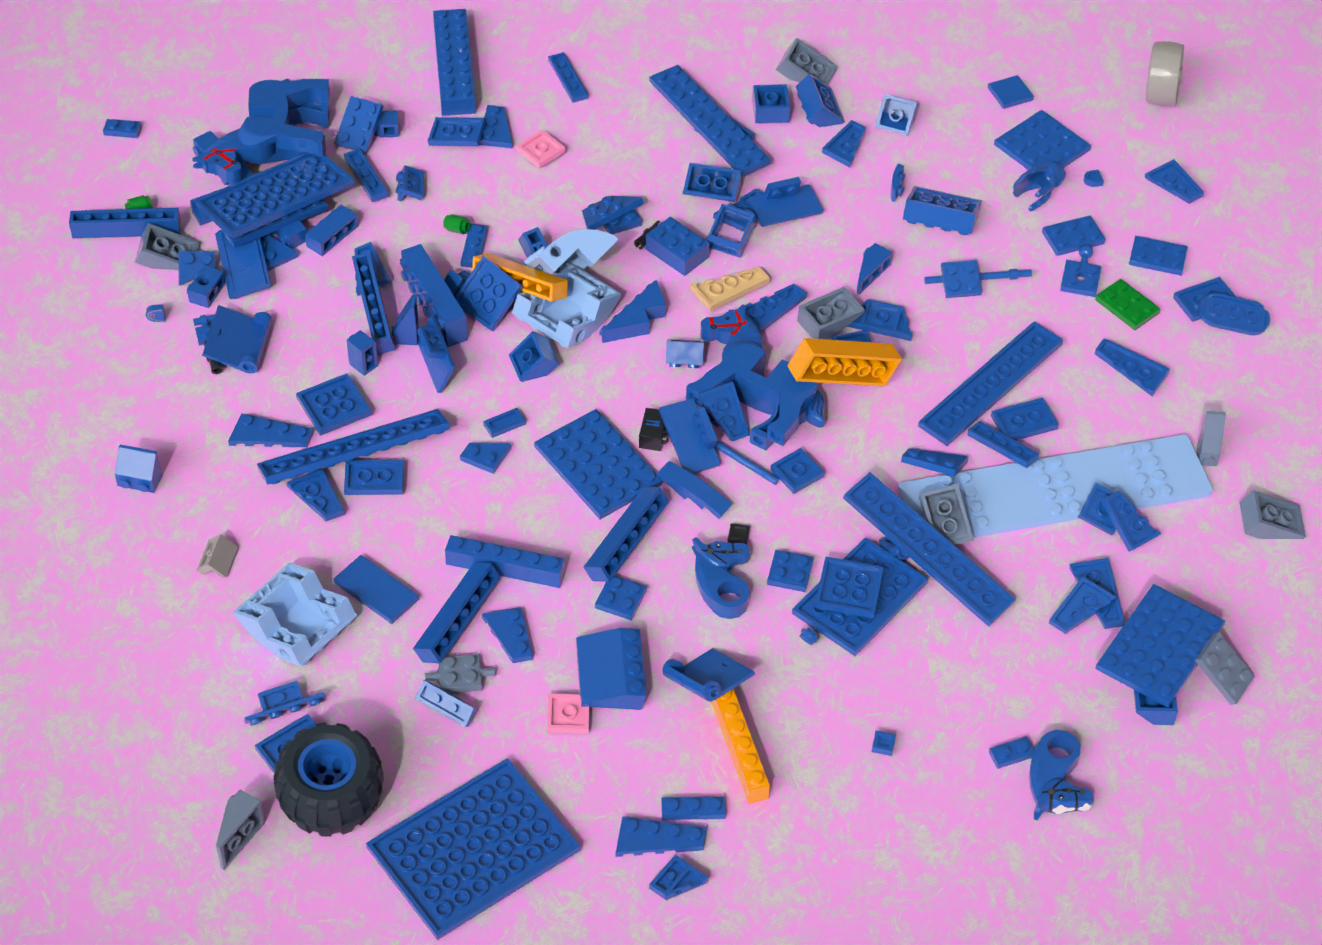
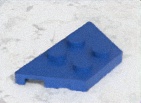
M605 196L601 201L592 203L582 210L587 229L595 230L643 205L644 202L642 197Z
M867 299L862 304L865 312L847 326L903 340H912V332L909 330L904 307Z

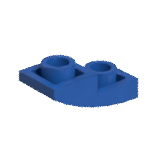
M897 164L892 176L890 195L893 202L896 201L898 196L901 197L904 191L902 185L905 174L903 173L904 166L901 164Z

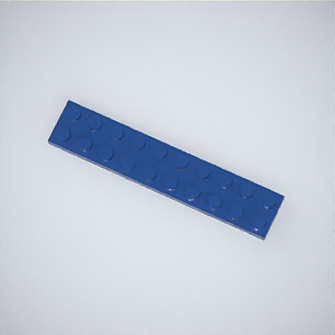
M678 64L649 76V82L733 169L741 170V177L770 165V158Z
M1034 321L918 422V427L948 446L1062 345L1063 339Z
M436 409L257 463V466L267 485L277 484L284 479H294L304 473H314L320 468L333 467L343 461L350 462L354 458L369 456L373 452L380 450L386 451L393 446L405 445L412 440H422L432 434H442L445 430L450 429L449 422Z
M871 472L844 494L843 499L988 627L1015 603L1016 599Z

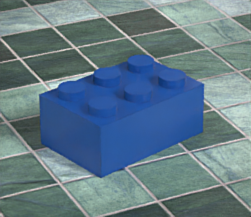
M671 216L646 234V250L684 276L709 258L710 243Z

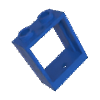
M721 204L706 239L710 243L709 248L741 258L756 224L755 214L747 209H738L731 204ZM726 217L748 223L740 243L717 237Z

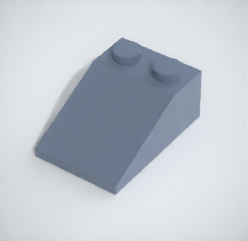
M796 38L787 48L776 70L786 78L796 82H801L806 76L812 74L827 85L837 66Z
M148 223L141 235L135 263L152 269L178 270V251H197L199 242Z
M843 287L800 305L797 321L811 338L829 340L861 316L865 309Z
M958 484L920 493L918 498L925 520L953 545L974 540Z
M1255 490L1239 502L1246 535L1259 539H1304L1306 537L1300 505Z
M241 789L235 795H232L226 804L216 843L220 867L223 870L228 867L265 824L261 802Z

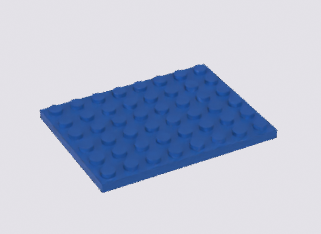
M508 758L366 843V848L437 940L581 851V846Z

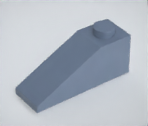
M1206 411L1196 447L1201 465L1217 466L1226 412Z

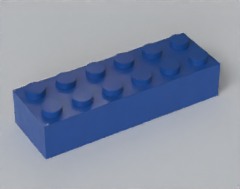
M419 244L401 250L402 279L404 282L407 281L410 292L416 294L417 303L422 305L424 315L429 318L430 316H435L447 348L467 341L466 315L423 246Z

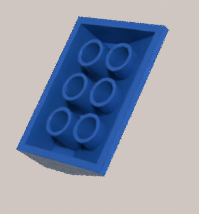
M914 186L906 199L903 220H907L910 224L921 223L929 228L934 226L940 227L941 230L947 232L951 230L958 231L961 235L972 234L982 200Z
M617 628L576 637L581 707L641 710L646 699V686L640 629Z

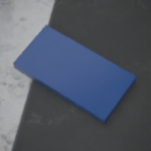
M362 555L357 557L333 578L336 585L390 624H393L419 600V595Z

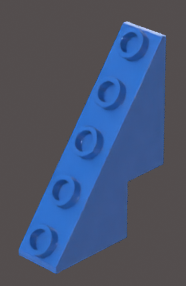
M657 280L648 284L643 292L637 294L629 305H625L618 315H615L606 326L601 328L599 335L602 336V343L649 334V320L666 317V304Z

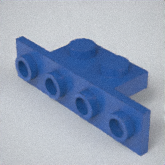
M298 681L260 692L257 695L263 712L244 717V723H250L252 726L263 722L262 719L269 716L270 719H275L282 716V712L290 710V713L301 710L302 706L310 704V707L321 704V700L325 698V693L322 692L303 698Z

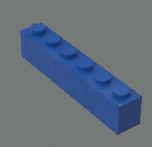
M178 208L70 211L69 218L72 239L141 237L148 223L179 235L181 228Z
M370 252L352 256L371 337L376 342L377 355L394 351L395 347Z
M643 487L583 566L592 581H611L669 501L660 487Z
M450 535L445 548L446 565L470 569L473 563H492L500 576L560 588L565 574L564 558Z
M492 563L472 564L413 647V650L423 663H441L498 582L500 575Z

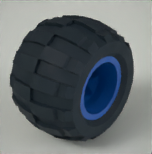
M324 722L318 723L310 729L304 728L296 733L293 741L288 740L280 752L279 761L276 762L273 780L280 808L290 821L292 820L298 828L308 833L314 831L318 832L320 836L331 837V834L335 833L344 835L352 832L354 826L357 824L362 825L369 819L381 798L384 776L380 757L374 746H371L369 740L358 730L351 731L345 724L327 725Z

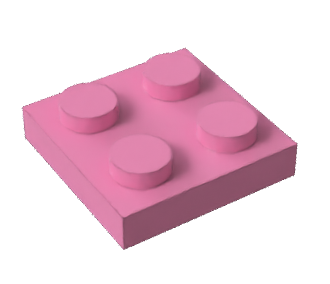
M543 129L516 145L517 151L538 168L565 153V147Z
M548 694L547 733L588 734L589 707H581L580 694Z

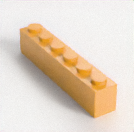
M490 253L473 256L472 271L482 256H485L523 285L522 292L551 302L567 298L568 280Z
M734 689L712 701L711 704L747 802L750 804L767 800L769 798L770 785Z

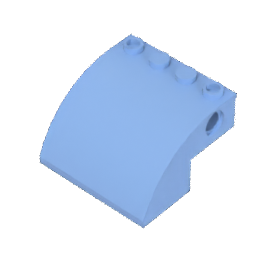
M576 230L561 236L546 247L542 246L530 255L524 263L525 266L540 271L545 269L549 274H552L567 260L583 270L587 266H592L619 239L612 234L599 230Z
M566 260L551 275L568 280L567 298L551 302L522 292L517 295L512 313L519 320L529 323L533 329L540 330L546 337L559 342L560 346L568 348L590 337L605 322L619 301L621 293Z
M290 562L233 612L243 627L261 645L281 659L300 667L307 664L311 657L320 652L331 639L337 637L338 633L344 627L350 625L357 616L348 597L323 589L315 571Z

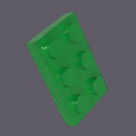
M1121 278L1097 294L1095 301L1133 330H1137L1160 313L1158 306Z

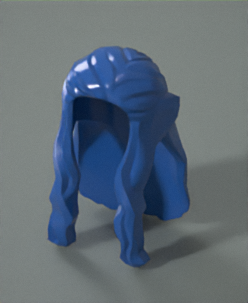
M1047 162L1038 167H1033L1023 173L1014 183L1013 195L1019 197L1029 190L1041 188L1035 193L1037 198H1041L1028 208L1032 212L1048 201L1052 190L1061 185L1066 173L1056 162Z

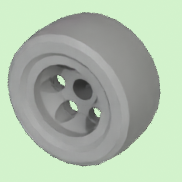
M1156 41L1153 44L1147 80V103L1159 106H1176L1183 74V44L1170 41Z

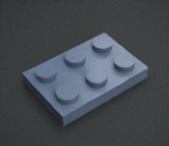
M1220 632L1212 634L1195 659L1230 705L1237 704L1255 677Z

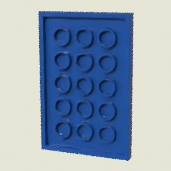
M597 409L534 442V447L599 519L631 503L643 487H660L663 483V480Z
M866 537L843 560L884 567L874 618L815 608L820 582L792 609L793 615L853 656H856L928 583L927 577Z
M1153 584L1100 658L1095 669L1169 708L1198 665L1195 659L1212 634L1221 631L1225 620Z

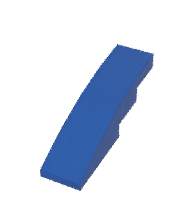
M670 461L657 473L683 499L688 497L701 509L706 507L718 519L732 505L718 491L700 478Z

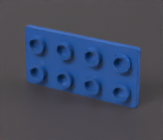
M799 177L768 183L763 195L748 198V202L761 227L822 214L824 210L812 187L809 184L800 186L802 182Z
M430 316L426 326H420L417 330L419 335L418 346L436 391L441 393L455 370V364L435 316Z
M692 398L659 408V413L683 469L694 474L720 466L721 463L714 449L718 439L704 407L697 408Z

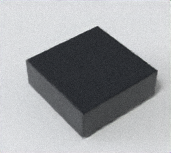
M731 523L727 543H744L747 545L750 526Z

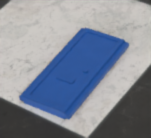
M223 230L215 233L230 299H237L271 286L260 238L234 248L225 238Z

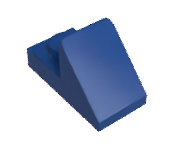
M450 270L444 279L454 297H456L470 276V273L465 270L459 274Z

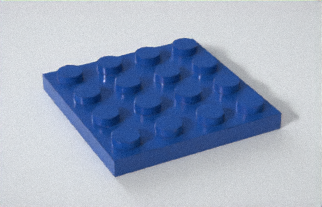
M1043 110L1038 111L994 140V145L1027 170L1047 162H1056L1062 168H1065L1089 152L1092 146Z

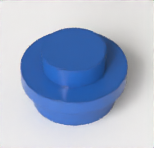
M809 627L801 629L802 633L799 637L811 646L814 642H818L816 637L818 634Z

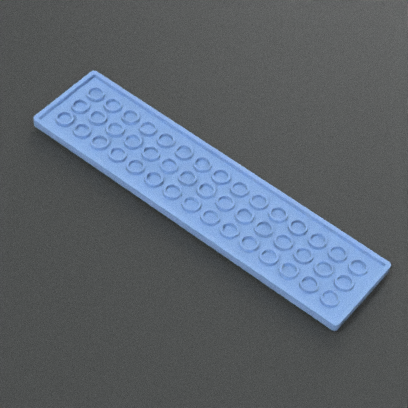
M1185 434L1042 458L1028 468L1018 463L959 472L955 477L941 475L901 482L898 485L900 498L925 519L918 498L920 493L958 484L973 538L1080 519L1078 515L1095 483L1114 493L1120 491L1135 506V510L1210 497L1213 489L1189 437Z

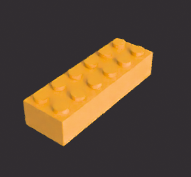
M804 338L787 366L796 381L886 386L902 358L893 344Z

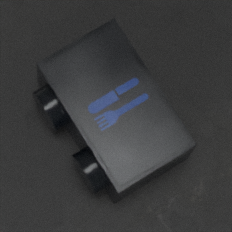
M646 408L639 433V448L661 451L662 445L667 442L668 433H665L666 427L659 409Z

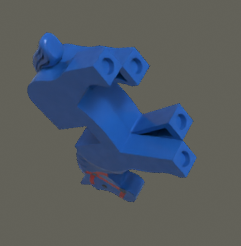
M286 78L282 81L262 80L254 83L249 88V117H246L240 129L224 135L210 145L203 154L193 157L192 161L197 162L193 165V168L203 169L206 173L217 174L226 182L234 184L242 180L240 163H273L292 159L305 152L316 156H323V154H326V139L323 132L292 126L291 124L311 123L328 128L329 79H299L291 81Z
M744 304L737 310L729 309L722 316L706 317L701 321V339L705 341L717 340L720 343L727 344L722 352V362L706 372L701 379L689 383L686 387V400L693 398L697 405L704 407L712 425L718 427V423L697 393L733 381L740 402L755 410L772 415L767 421L751 429V444L766 451L774 442L784 446L797 430L798 425L806 421L813 426L824 427L825 402L822 394L817 390V382L796 381L787 366L789 362L783 359L767 378L764 377L766 351L762 349V339L756 325L745 315Z

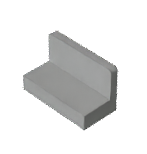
M221 534L209 539L196 571L203 575L212 570L222 578H225L238 547Z

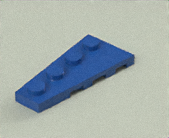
M1104 558L1069 564V569L1077 583L1084 576L1116 596V601L1096 613L1104 629L1124 626V618L1109 559Z

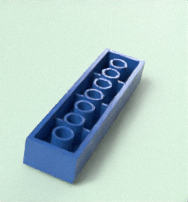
M466 9L433 11L442 116L476 114Z

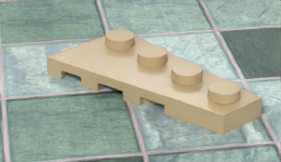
M760 267L738 272V275L735 276L725 275L719 280L712 281V279L705 280L703 284H690V290L709 311H712L768 284L770 277Z

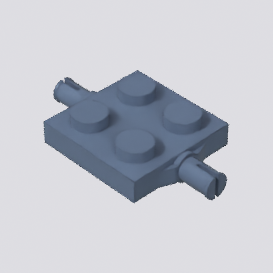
M479 654L444 657L441 663H439L437 673H425V680L438 681L440 688L449 693L481 691L483 677L495 676L494 667L482 669L479 663Z

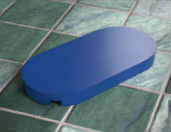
M1210 293L1202 298L1198 305L1200 318L1207 325L1215 328L1254 336L1263 333L1270 324L1268 311L1264 309L1262 304L1256 301L1221 293Z

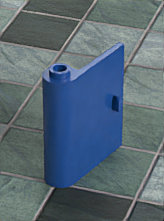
M218 305L202 356L246 373H255L258 370L271 327L272 317L266 312H258L252 318Z
M713 648L685 666L676 659H669L665 662L662 669L665 677L709 702L718 699L755 675L753 670Z

